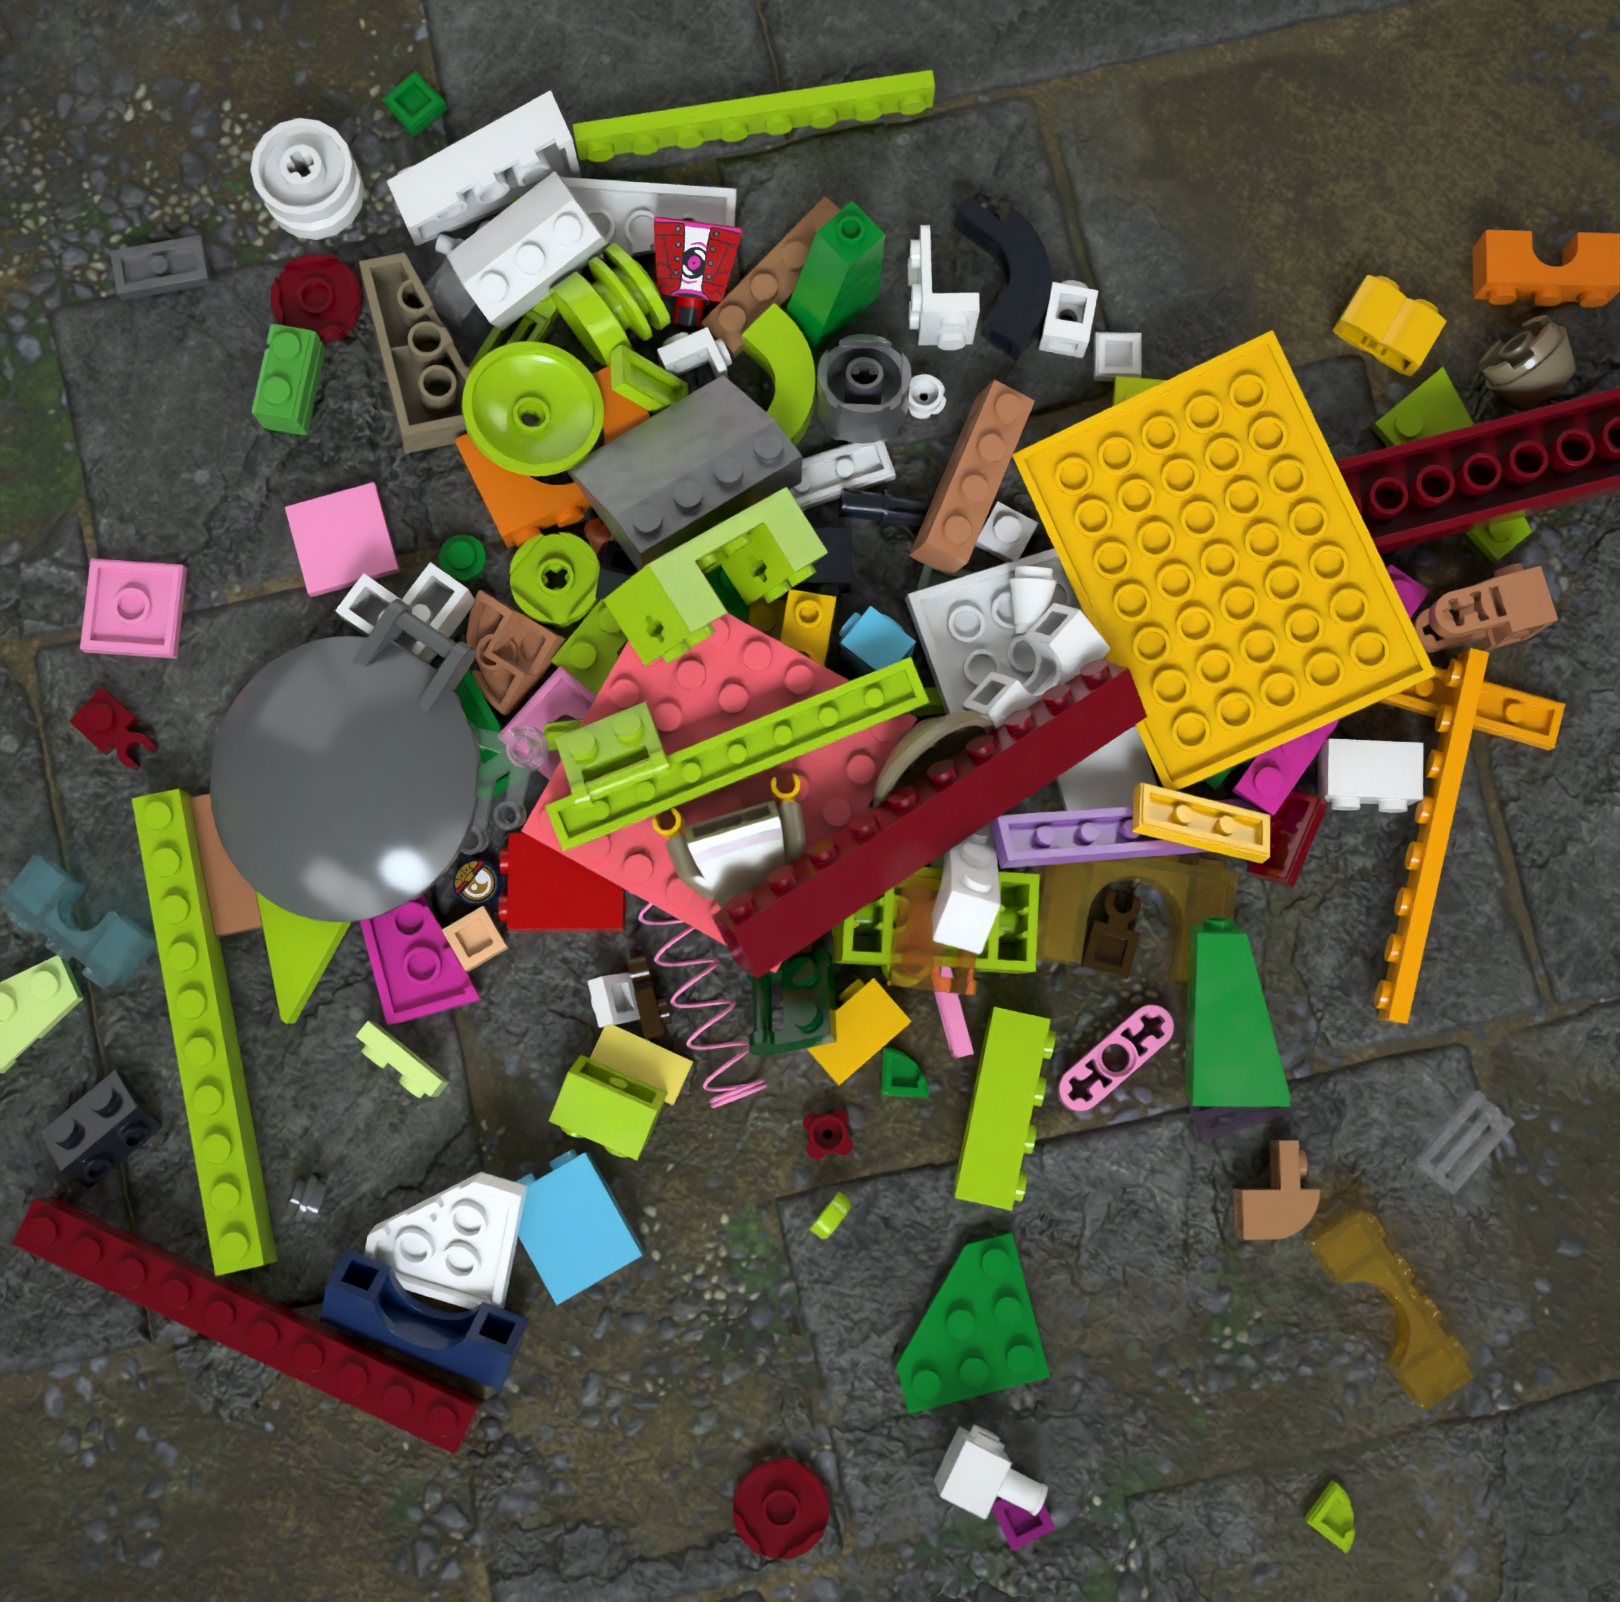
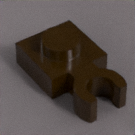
M1110 891L1104 897L1102 904L1103 912L1107 917L1106 923L1092 921L1080 968L1127 980L1129 979L1140 936L1139 932L1128 930L1127 927L1129 921L1139 914L1141 901L1140 898H1132L1128 912L1120 913L1114 908L1116 892Z
M646 955L627 959L645 1039L651 1040L666 1036L664 1025L672 1023L671 1013L666 995L657 997L648 958Z

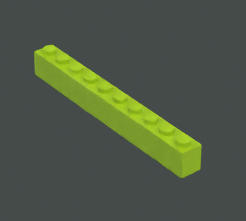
M174 789L132 798L214 1271L215 1276L267 1265L278 1260L220 937L215 936L198 846L190 798L194 796L181 789Z

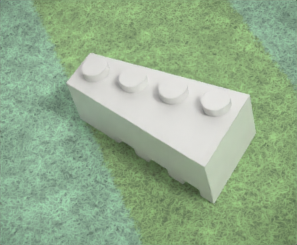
M550 90L415 166L401 170L395 177L387 180V183L415 246L439 237L441 234H447L505 210L511 205L516 195L522 197L554 171L560 177L581 178L573 139Z

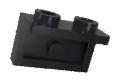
M114 1070L42 1130L40 1134L60 1171L83 1186L91 1188L101 1179L105 1178L110 1171L137 1148L144 1145L163 1125L158 1117L143 1107L127 1078Z

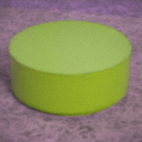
M838 1191L814 1221L810 1230L822 1240L824 1238L827 1239L853 1206L851 1204L852 1201Z

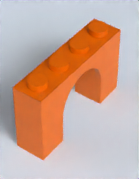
M611 365L592 374L603 398L604 419L602 431L605 436L604 445L651 418L645 408L612 390ZM468 433L454 439L508 549L515 545L520 548L526 541L541 535L542 532L557 525L559 528L569 527L579 522L584 517V512L593 508L575 482L565 485H550L539 482L530 476L508 471L493 463L480 452Z

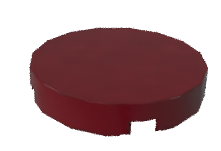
M308 253L292 259L284 266L285 270L280 274L279 278L276 276L271 286L270 304L279 325L314 331L321 339L320 341L324 345L342 339L355 328L363 312L364 294L355 273L348 265L346 266L345 263L340 262L338 258L329 254Z
M770 1458L754 1465L740 1479L733 1497V1521L740 1539L753 1552L764 1557L791 1560L809 1552L822 1538L829 1519V1496L822 1479L809 1465L793 1458Z

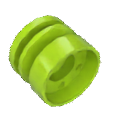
M612 243L603 250V256L607 265L596 256L588 261L590 272L595 280L594 284L591 285L575 271L549 290L555 306L567 325L589 354L603 368L611 365L610 352L621 344L632 350L629 338L625 332L626 329L629 328L639 338L646 341L652 337V331L648 322L658 330L671 323L668 311L652 279L642 266L616 243Z

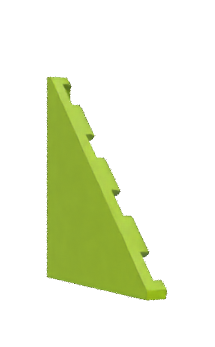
M256 891L280 1017L286 1024L295 1023L351 922H328L299 916L280 908Z

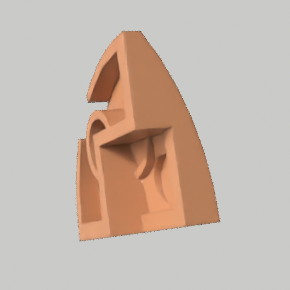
M479 590L470 612L467 627V645L476 649V660L480 671L474 670L472 675L487 701L500 713L509 716L543 677L551 665L552 658L561 649L566 638L503 601Z

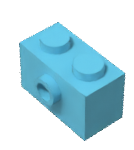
M870 606L863 616L855 612L840 630L839 635L842 638L838 642L840 646L839 662L860 678L909 657L912 658L916 641L908 636L893 619L884 614L882 615Z

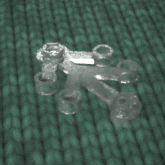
M467 720L470 728H474L478 747L499 752L500 754L486 763L480 762L481 768H477L476 797L479 798L470 831L477 835L478 844L475 848H472L466 840L461 849V852L464 854H476L486 849L489 842L486 829L496 780L509 771L506 800L495 807L493 813L494 821L497 826L505 830L518 828L525 822L526 810L524 802L530 772L539 769L545 763L549 750L547 739L538 728L531 725H519L503 734L475 727L471 721ZM521 740L525 741L529 746V753L525 758L521 757L517 752V745ZM508 806L512 807L516 813L513 823L507 822L504 817V811Z

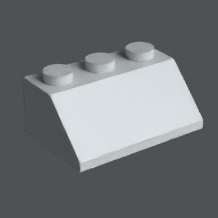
M554 171L446 256L462 285L489 322L503 331L550 294L549 290L571 273L581 271L593 257H599L603 254V250L610 244L558 173Z

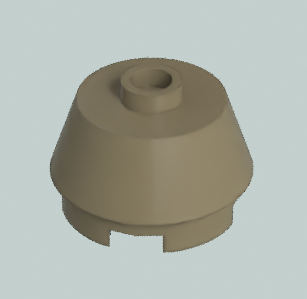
M1547 315L1532 318L1521 324L1525 332L1513 337L1505 345L1501 340L1497 341L1480 361V365L1484 369L1482 372L1486 378V387L1520 408H1527L1554 397L1561 391L1576 370L1566 328L1554 324Z

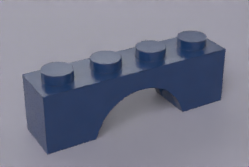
M349 1249L345 1251L326 1285L320 1321L499 1391H502L517 1359L529 1320L484 1301L474 1309L466 1312H445L431 1308L419 1302L405 1291L398 1282L391 1265Z

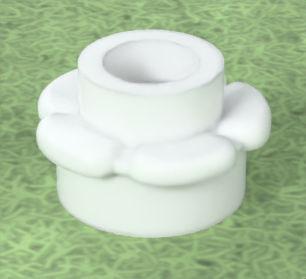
M927 374L911 378L908 408L913 417L927 419L931 414L937 415L944 409L946 404V398L943 396L945 388L941 381ZM924 393L927 394L928 399L922 401L919 396Z

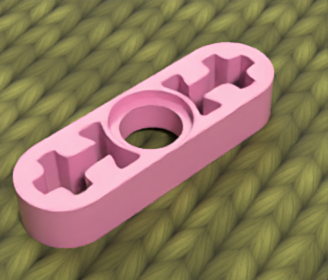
M1147 1005L1136 1009L1061 1075L1057 1083V1095L1061 1103L1075 1111L1089 1110L1098 1104L1170 1040L1174 1030L1170 1014L1164 1008L1157 1005ZM1143 1015L1148 1019L1157 1016L1161 1020L1157 1027L1161 1035L1158 1038L1149 1035L1138 1042L1137 1045L1144 1049V1052L1139 1056L1133 1043L1122 1037L1121 1033L1127 1029L1130 1037L1135 1036L1144 1026L1140 1020ZM1110 1044L1122 1046L1128 1054V1063L1119 1072L1108 1070L1102 1062V1053ZM1092 1060L1095 1070L1101 1076L1108 1079L1109 1083L1103 1087L1100 1079H1097L1087 1088V1093L1090 1095L1087 1101L1082 1098L1071 1100L1068 1096L1072 1090V1086L1069 1083L1072 1077L1078 1081L1086 1079L1093 1071L1086 1068L1085 1065Z

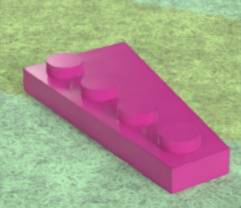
M424 894L416 900H410L402 906L389 911L387 915L360 921L387 1026H394L482 1000L470 976L464 970L442 931L443 928Z

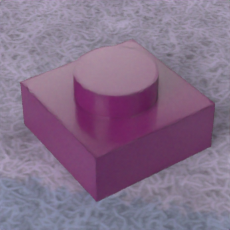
M1001 1497L995 1498L991 1507L1012 1551L1056 1530L1044 1503L1036 1516Z

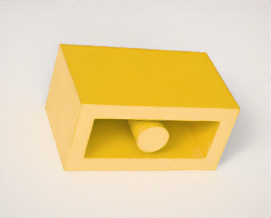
M874 978L866 985L860 979H857L838 996L843 1005L835 1011L837 1042L806 1048L838 1086L912 1022Z

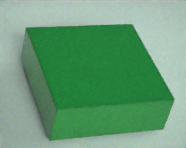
M416 71L382 99L384 107L413 137L417 136L447 110L445 101Z

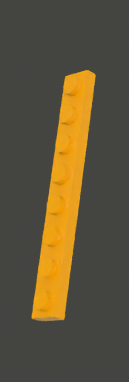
M1470 648L1458 654L1457 659L1453 658L1450 661L1446 672L1445 685L1450 686L1447 704L1441 705L1436 717L1435 731L1440 732L1437 750H1431L1426 762L1425 776L1430 778L1427 796L1423 795V799L1418 801L1415 812V822L1419 823L1420 827L1417 841L1410 843L1405 857V868L1409 869L1410 872L1406 888L1401 887L1395 902V915H1399L1400 918L1396 934H1390L1385 947L1384 959L1390 963L1386 981L1380 980L1375 992L1374 1006L1379 1008L1377 1019L1408 1024L1489 652Z

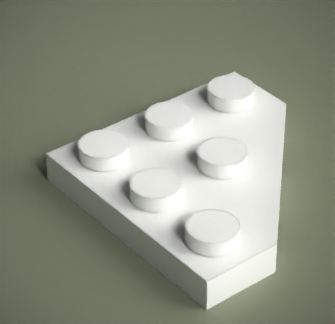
M480 1172L375 1225L367 1236L364 1255L391 1265L398 1282L405 1290L471 1310L483 1301L504 1309L527 1186Z

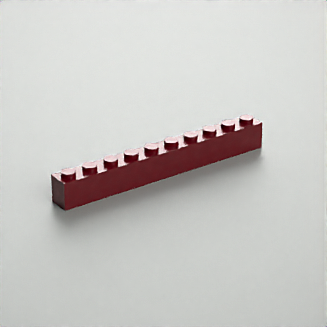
M1096 660L1086 664L1080 669L1079 675L1065 684L1046 690L1042 695V699L1029 708L1011 713L1005 718L1004 724L989 734L973 738L966 744V749L949 760L935 763L927 770L925 776L911 785L894 790L887 797V801L870 812H863L854 816L848 822L846 828L830 838L821 839L813 843L808 848L806 854L789 865L775 868L767 875L765 881L750 891L731 897L725 903L724 908L713 914L712 918L735 963L758 979L1148 717L1129 668L1106 660Z
M54 1196L34 1198L12 1242L13 1245L454 1455L464 1446L485 1401L221 1275L215 1276L214 1272Z

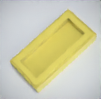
M614 1025L604 1027L590 1059L668 1093L665 1102L673 1106L694 1063Z

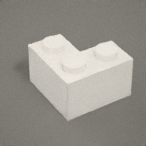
M430 562L403 597L402 601L412 607V614L450 638L472 608L475 599L465 586ZM363 573L335 611L348 625L365 637H369L388 605L395 599L400 598ZM403 630L396 640L429 664L438 654Z

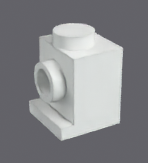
M1073 280L1063 281L1062 283L1053 282L1038 350L1083 358L1089 343L1098 290L1088 289L1084 283ZM1068 315L1072 317L1075 322L1061 320L1059 318L1061 316Z

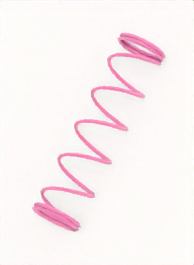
M648 903L641 910L638 917L640 922L648 925H666L683 922L680 919L644 920L642 916L653 905L651 903ZM690 926L666 943L657 952L654 961L662 966H684L714 962L680 987L672 996L670 1003L679 1008L731 1004L697 1029L686 1043L689 1048L696 1050L747 1045V1048L713 1072L702 1086L705 1090L712 1092L728 1091L709 1100V1103H711L710 1107L716 1108L762 1090L768 1084L762 1078L749 1084L724 1087L707 1086L713 1078L749 1052V1042L734 1041L710 1045L691 1044V1041L698 1034L730 1012L735 1007L736 1001L722 999L698 1003L675 1002L678 995L712 971L720 962L718 958L712 957L678 962H662L659 960V956L667 948L695 929Z

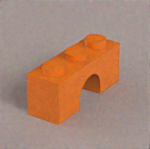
M1486 230L1472 247L1473 299H1489V303L1494 305L1511 304L1517 300L1534 301V304L1538 306H1553L1560 304L1562 301L1579 302L1582 307L1593 308L1607 304L1620 292V233L1578 232L1562 249V266L1559 267L1546 265L1536 257L1532 247V231Z

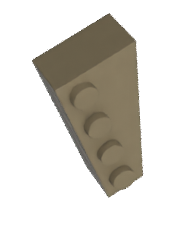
M405 252L359 261L362 284L404 454L454 444V439L468 433L462 416V396L466 380L470 374L467 366L465 367L449 332L436 314L433 303Z

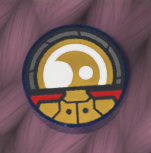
M471 860L464 863L456 871L453 879V887L457 897L466 905L474 908L487 907L493 904L499 898L503 886L499 871L492 864L484 860Z

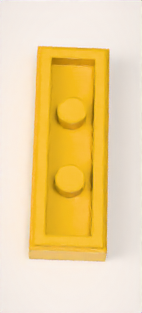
M1142 782L1134 788L1132 832L1261 864L1270 858L1269 814Z

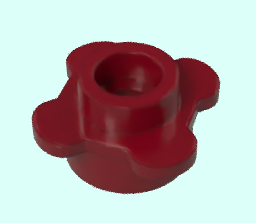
M835 1109L831 1114L820 1116L811 1112L804 1117L802 1125L808 1131L809 1144L806 1147V1152L809 1157L814 1160H820L826 1154L837 1153L840 1156H846L852 1151L853 1142L848 1138L846 1128L849 1122V1115L846 1111ZM827 1129L832 1131L830 1139H826L823 1136V1132Z

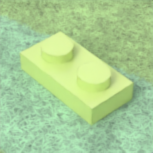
M367 1021L356 1035L358 1039L366 1044L361 1050L362 1053L381 1068H384L389 1063L403 1074L398 1082L418 1098H421L424 1093L430 1097H438L449 1084L446 1078L378 1023Z

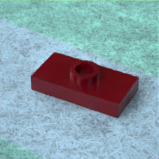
M1292 789L1275 815L1270 818V858L1262 864L1250 861L1246 871L1252 877L1294 888L1329 804L1325 798Z

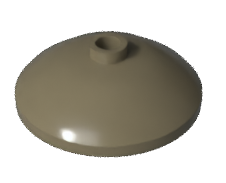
M959 711L931 719L917 728H911L898 739L897 745L883 765L874 788L873 808L887 801V797L894 790L903 786H909L925 776L927 770L935 763L949 760L966 749V744L973 738L992 732L994 730L992 722L981 712Z

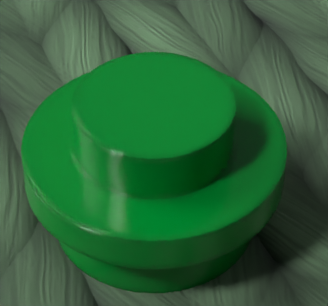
M456 535L443 544L439 554V562L443 571L456 581H469L479 576L486 565V552L476 538L469 535Z

